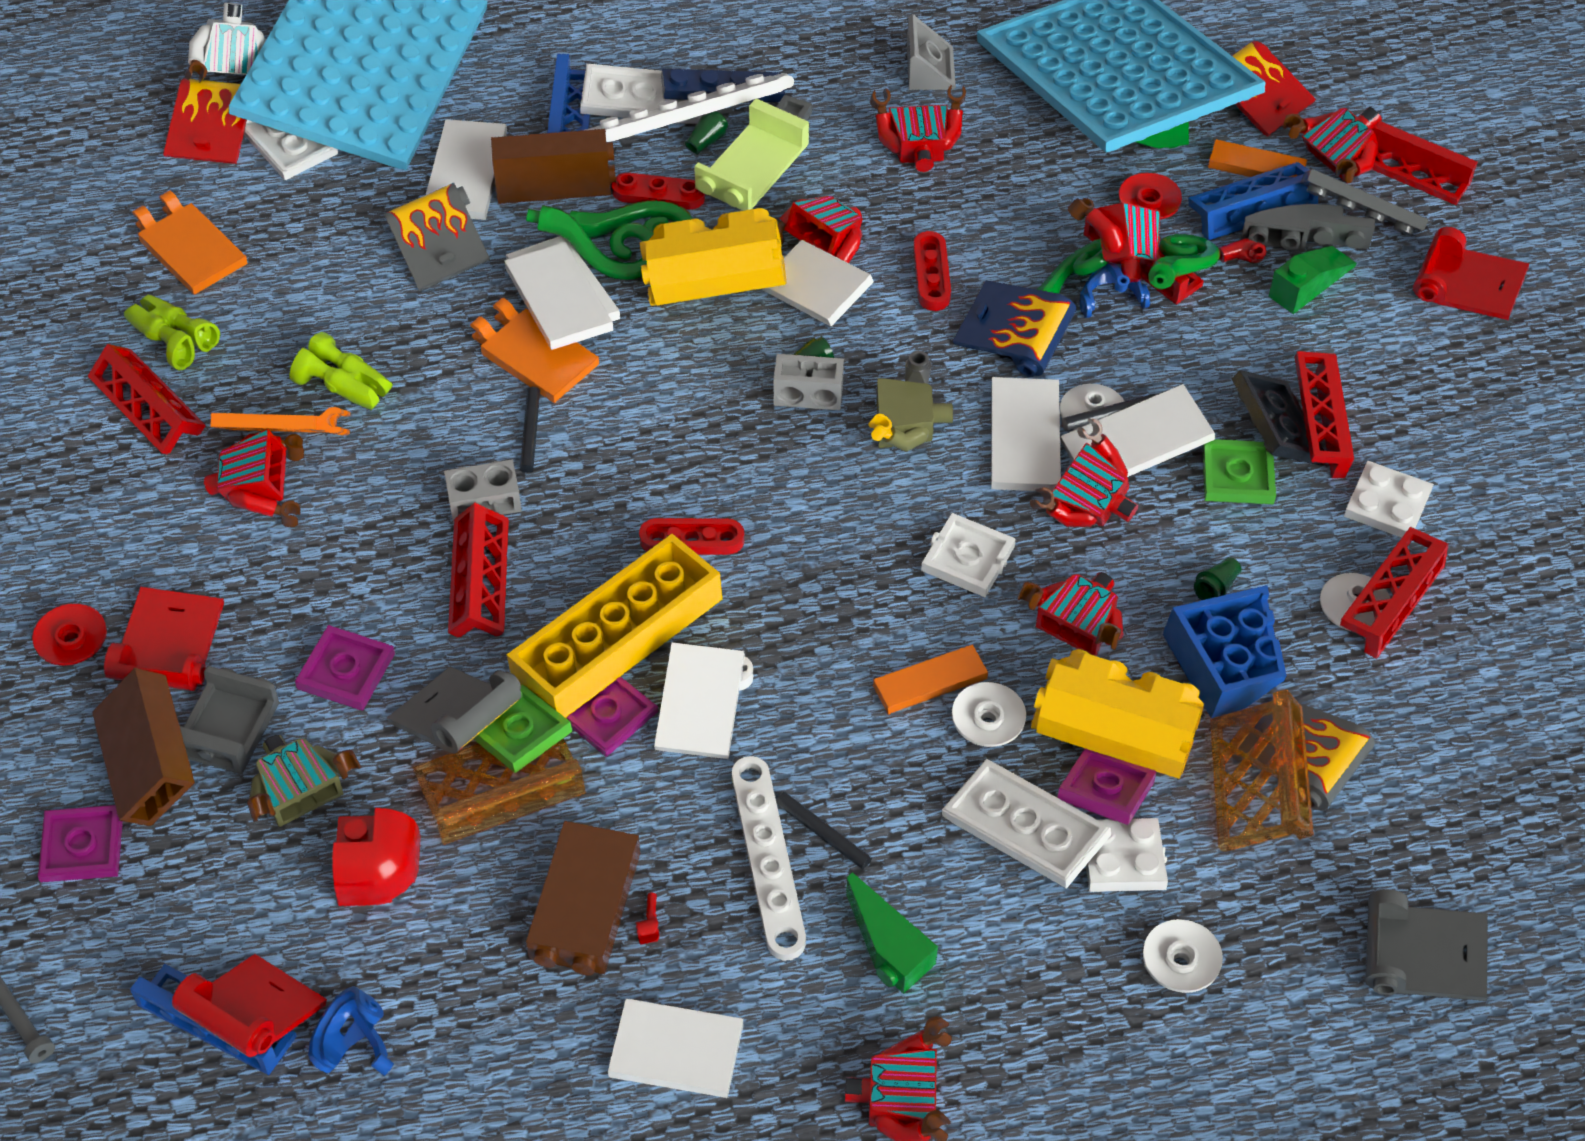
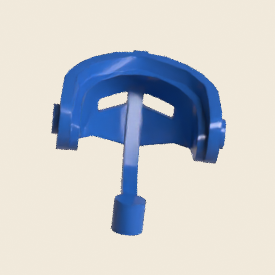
M1108 263L1092 273L1080 293L1079 305L1084 318H1090L1092 311L1095 310L1092 290L1106 283H1115V290L1121 293L1125 292L1127 288L1131 289L1143 309L1148 308L1150 305V292L1146 284H1141V281L1130 282L1129 277L1123 275L1121 268L1115 263Z
M355 986L349 987L337 995L319 1019L311 1036L308 1056L312 1064L319 1070L330 1073L339 1064L349 1047L366 1037L375 1053V1059L371 1066L381 1075L385 1076L391 1070L394 1063L387 1058L388 1054L384 1042L374 1029V1025L384 1016L381 1006L373 997ZM352 1015L355 1020L346 1034L343 1035L340 1029L347 1018Z

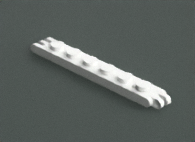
M786 73L766 77L763 74H757L747 77L745 79L746 83L735 86L734 83H725L716 87L717 91L706 94L705 91H699L689 94L688 100L678 103L676 100L661 102L658 104V109L647 111V108H641L631 111L629 113L630 117L618 120V117L606 118L600 121V126L586 130L605 129L606 141H615L781 92L783 89L792 87L794 79Z

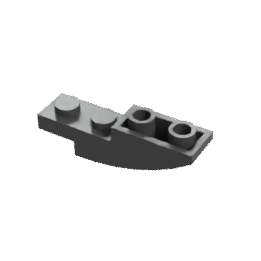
M1303 204L1283 206L1246 216L1241 239H1249L1266 246L1282 247L1288 250H1305L1306 242H1315L1321 245L1347 246L1353 249H1369L1375 229V219L1343 215V206Z

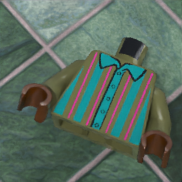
M274 735L266 739L263 743V749L267 755L256 762L259 773L252 778L249 800L247 801L253 822L258 821L257 818L260 815L269 813L271 816L274 815L278 827H281L343 795L338 774L345 780L348 777L347 772L349 770L362 767L353 750L349 749L335 753L319 745L312 746L306 739L302 738L287 745L281 735Z

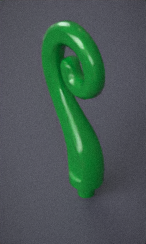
M658 200L636 202L603 213L573 210L570 212V215L581 225L589 238L603 236L614 231L622 224L647 217L651 218L643 225L652 231L659 224L669 223L668 219L673 222L693 219L691 214L681 206Z
M542 205L541 211L528 209L527 222L537 223L539 231L565 238L582 258L600 273L619 280H633L642 277L641 265H646V260L643 261L641 258L636 262L623 263L608 258L595 246L576 219L568 213ZM639 223L622 224L615 229L610 237V249L618 258L629 260L632 257V251L624 245V240L629 237H635L641 241H647L654 235V232Z
M1187 234L1166 236L1159 243V251L1165 257L1158 259L1152 265L1148 274L1149 281L1158 289H1166L1173 284L1176 277L1214 266L1220 257L1219 248L1211 241L1199 236Z
M1101 239L1083 246L1068 256L1036 290L1059 294L1063 283L1073 272L1079 276H1085L1094 273L1109 262H1106L1103 258Z

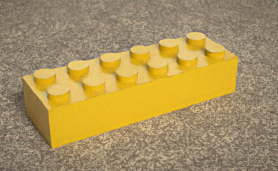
M671 534L506 654L510 673L517 677L521 686H526L566 718L723 600L720 572L675 535Z

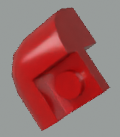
M375 808L374 816L338 817L336 842H333L332 860L334 889L339 906L393 902L392 899L404 893L412 883H415L419 871L421 835L419 827L412 817L403 812L386 808Z

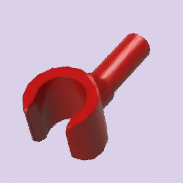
M653 892L647 894V920L635 922L640 945L656 942L660 938L656 915L657 894Z

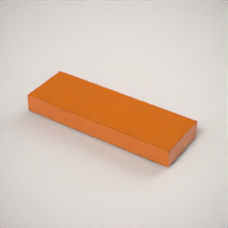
M1216 139L1208 168L1253 177L1296 162L1306 167L1307 159Z
M972 644L873 679V687L887 714L986 680L988 671Z

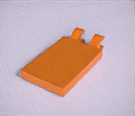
M171 190L159 196L160 200L166 205L162 209L168 215L162 220L156 222L149 210L143 205L132 211L133 215L139 220L135 224L141 230L138 233L140 242L193 295L248 264L246 256L192 203L183 207Z
M501 298L493 305V308L499 311L494 316V319L504 325L498 332H495L489 322L480 316L470 324V327L476 330L472 334V338L482 344L481 353L483 356L529 387L539 388L540 394L553 403L559 400L599 365V357L577 342L551 350L530 311L525 308L521 313H518L505 298Z
M330 407L320 416L211 413L210 427L236 431H263L269 429L273 432L333 433L346 436L350 434V430L338 427L337 419L341 416H350V412L337 407Z

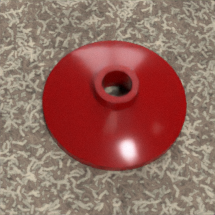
M1139 173L1130 176L1121 184L1118 195L1120 203L1124 202L1160 211V220L1175 214L1182 202V193L1178 185L1170 178L1156 173Z
M66 604L52 609L38 621L33 631L32 641L37 654L43 660L55 665H74L89 659L99 651L106 639L107 627L104 618L96 609L84 604ZM77 638L74 641L68 642L70 639Z

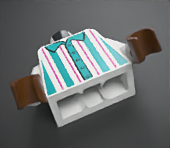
M224 3L223 20L208 19L207 24L201 26L190 40L188 54L190 66L184 74L187 80L191 78L193 71L199 74V83L206 77L207 72L247 75L266 39L262 31L258 30L254 24L241 22L242 4Z

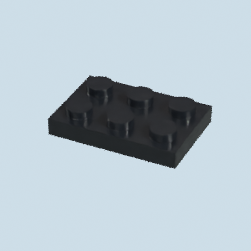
M1239 370L1232 378V381L1238 390V397L1246 405L1251 415L1253 425L1258 428L1264 440L1266 450L1276 457L1280 456L1299 462L1319 465L1320 463L1311 462L1303 410L1287 381ZM1319 442L1320 451H1324L1321 443Z

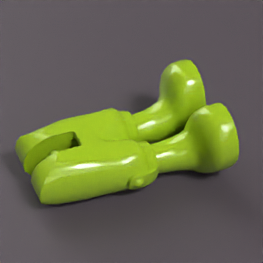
M149 294L140 300L141 306L133 304L124 312V317L127 321L144 334L145 337L150 340L164 341L166 343L167 362L179 371L185 370L192 364L195 357L194 346L203 352H208L218 344L220 339L219 328L212 322L205 319L187 317L184 309Z
M325 332L315 334L309 341V350L301 348L297 353L290 368V380L297 385H304L313 376L324 380V384L330 392L337 393L350 402L372 411L380 401L378 395L384 397L392 388V383L377 370L365 363L361 357L353 353L341 352L336 348L335 340L331 335ZM330 361L338 368L330 367L325 362Z

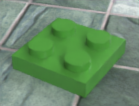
M1215 439L1203 444L1205 501L1255 504L1275 503L1274 456L1266 450L1264 442Z
M524 685L520 689L521 699L474 738L478 744L514 773L572 732L571 722Z

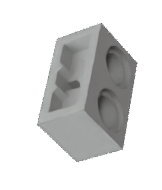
M777 354L773 379L774 406L841 410L844 359Z
M513 459L469 467H458L444 471L453 523L454 519L474 502L501 515L522 512Z

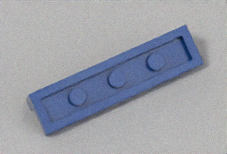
M557 54L547 133L571 131L565 125L573 120H577L582 124L575 131L586 130L590 127L591 115L584 114V116H581L583 114H580V108L574 110L568 105L577 98L579 100L582 99L583 86L576 89L570 84V81L584 80L586 71L571 70L569 54Z
M1296 162L1188 197V205L1201 215L1202 235L1207 240H1212L1242 230L1246 216L1277 207L1318 204V197L1308 193V187L1300 184L1305 171L1309 169Z
M166 964L162 966L151 982L139 976L130 988L139 1007L267 1075H270L297 1037L296 1033L291 1030L282 1037L274 1050L271 1046L263 1054H258L254 1057L246 1056L173 1008L172 999L174 994L161 987L168 978L180 984L187 975Z

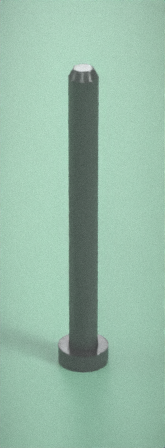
M0 976V1007L26 1044L24 1054L29 1062L33 1064L39 1063L53 1054L55 1045L48 1036H40Z

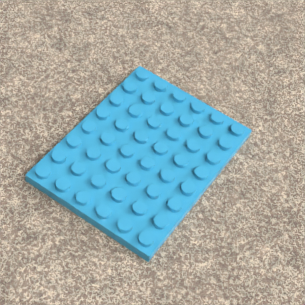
M289 0L229 104V114L394 168L407 170L487 9V1Z
M1063 0L977 31L978 43L1106 153L1115 151L1133 142L1144 140L1146 137L1159 132L1170 130L1188 121L1196 120L1209 113L1222 110L1238 102L1249 100L1251 97L1265 92V81L1160 0Z

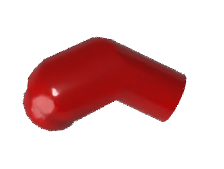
M1241 239L1218 247L1220 251L1219 260L1222 263L1235 258L1250 263H1259L1267 253L1265 245L1249 239Z

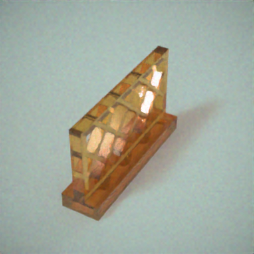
M1287 689L1273 693V701L1210 719L1218 848L1223 852L1292 834L1299 840L1314 836L1303 710ZM1272 714L1273 721L1264 733L1254 728L1263 716ZM1237 724L1241 728L1229 743L1223 740L1222 728ZM1252 733L1259 737V739L1248 754L1238 749V747L1248 734ZM1269 743L1275 747V754L1265 765L1256 759ZM1235 753L1242 757L1243 760L1230 775L1225 771V764ZM1253 764L1262 771L1252 784L1248 786L1240 780ZM1273 776L1278 779V786L1268 798L1261 794L1259 790L1269 777ZM1237 785L1246 792L1236 805L1232 807L1227 804V796ZM1257 797L1265 803L1251 819L1242 812L1252 799ZM1275 808L1281 814V824L1265 828L1261 824L1272 809ZM1238 818L1248 823L1240 835L1229 838V829Z
M564 738L542 753L536 765L527 764L519 771L530 775L515 781H509L514 772L480 744L461 749L455 754L450 753L413 766L415 777L437 826L443 845L586 794L581 767L577 759L573 758ZM550 757L565 761V763L549 769L544 768ZM475 758L482 761L477 771L462 768L465 761ZM491 764L506 767L500 778L485 774ZM437 771L447 774L441 784L427 781L425 778L426 775ZM456 776L471 780L464 791L450 787ZM479 783L494 786L493 789L474 794ZM443 796L458 799L457 802L438 808V804Z

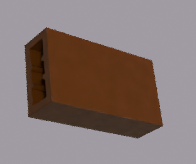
M605 129L491 137L492 162L498 204L611 195L610 184L616 182L615 165H608V161H614L613 141H606Z
M134 668L92 711L119 821L151 826L195 781L166 675Z
M564 821L526 940L529 959L547 968H552L556 965L570 967L581 975H593L594 972L605 974L640 857L639 835Z

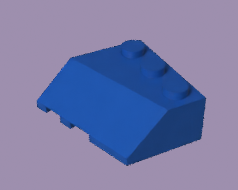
M1267 585L1173 607L1162 635L1190 683L1199 690V699L1204 703L1210 718L1244 710L1282 683L1287 676L1280 642L1276 639L1273 628L1275 619L1273 610L1269 609Z

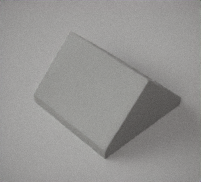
M912 14L908 17L907 33L909 90H948L950 85H952V90L955 89L953 46Z

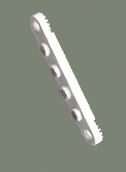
M747 756L739 759L732 768V783L767 948L770 954L782 961L793 960L803 953L806 946V934L768 765L762 759ZM756 769L761 774V777L756 781L747 782L740 775L745 770ZM786 932L794 934L797 942L795 945L785 948L779 946L775 939L781 933Z

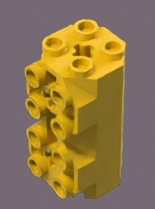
M756 208L722 214L717 220L718 224L713 229L705 227V223L699 219L657 225L653 230L654 235L649 240L640 242L642 259L647 261L646 265H641L643 282L645 285H651V287H648L650 305L658 306L786 285L785 263L781 251L782 244L777 220L770 217L767 210Z
M1081 649L1073 650L1069 657L1061 658L1060 660L1051 659L1045 678L1048 681L1045 688L1040 687L1034 704L1036 711L1031 728L1036 729V733L1180 779L1194 741L1193 738L1198 729L1204 703L1198 698L1200 692L1194 685L1163 678L1154 672L1143 673L1141 679L1132 681L1126 675L1128 668L1123 663L1115 660H1106Z

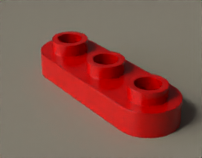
M622 173L616 176V182H612L613 196L618 201L625 203L658 200L674 203L686 210L699 208L705 202V194L695 189V180Z
M921 232L915 237L913 247L918 301L927 310L940 311L945 309L951 300L946 241L937 232Z
M653 518L644 522L639 529L640 545L646 552L661 542L653 539L660 538L664 540L671 534L675 535L698 555H731L740 551L744 545L743 526L738 521L728 518ZM690 538H695V539H697V541H687V540L690 539ZM725 538L732 539L730 541H722Z

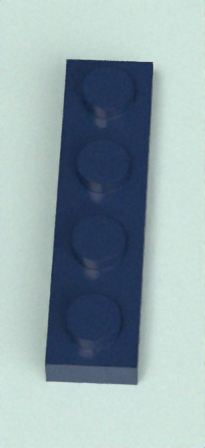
M662 69L663 99L688 100V95L695 92L705 91L706 94L717 91L716 87L725 83H734L736 86L746 83L745 79L749 76L763 74L766 77L778 75L781 72ZM785 89L757 99L763 102H780L785 95Z

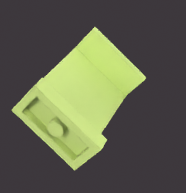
M755 99L749 105V125L711 167L699 162L694 166L695 189L743 211L752 209L808 146L809 122L759 99Z

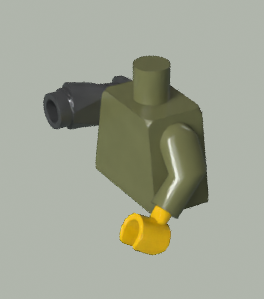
M914 351L909 355V359L905 362V381L877 378V414L868 423V426L874 429L871 432V437L873 440L878 441V448L896 447L904 452H908L925 442L932 441L934 423H953V404L933 403L932 386L928 384L932 364L929 361V356L923 351Z

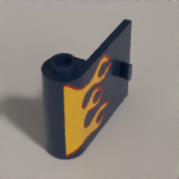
M986 280L954 337L953 343L961 347L1010 356L1017 366V370L1024 376H1041L1077 308L1069 298L1058 293Z

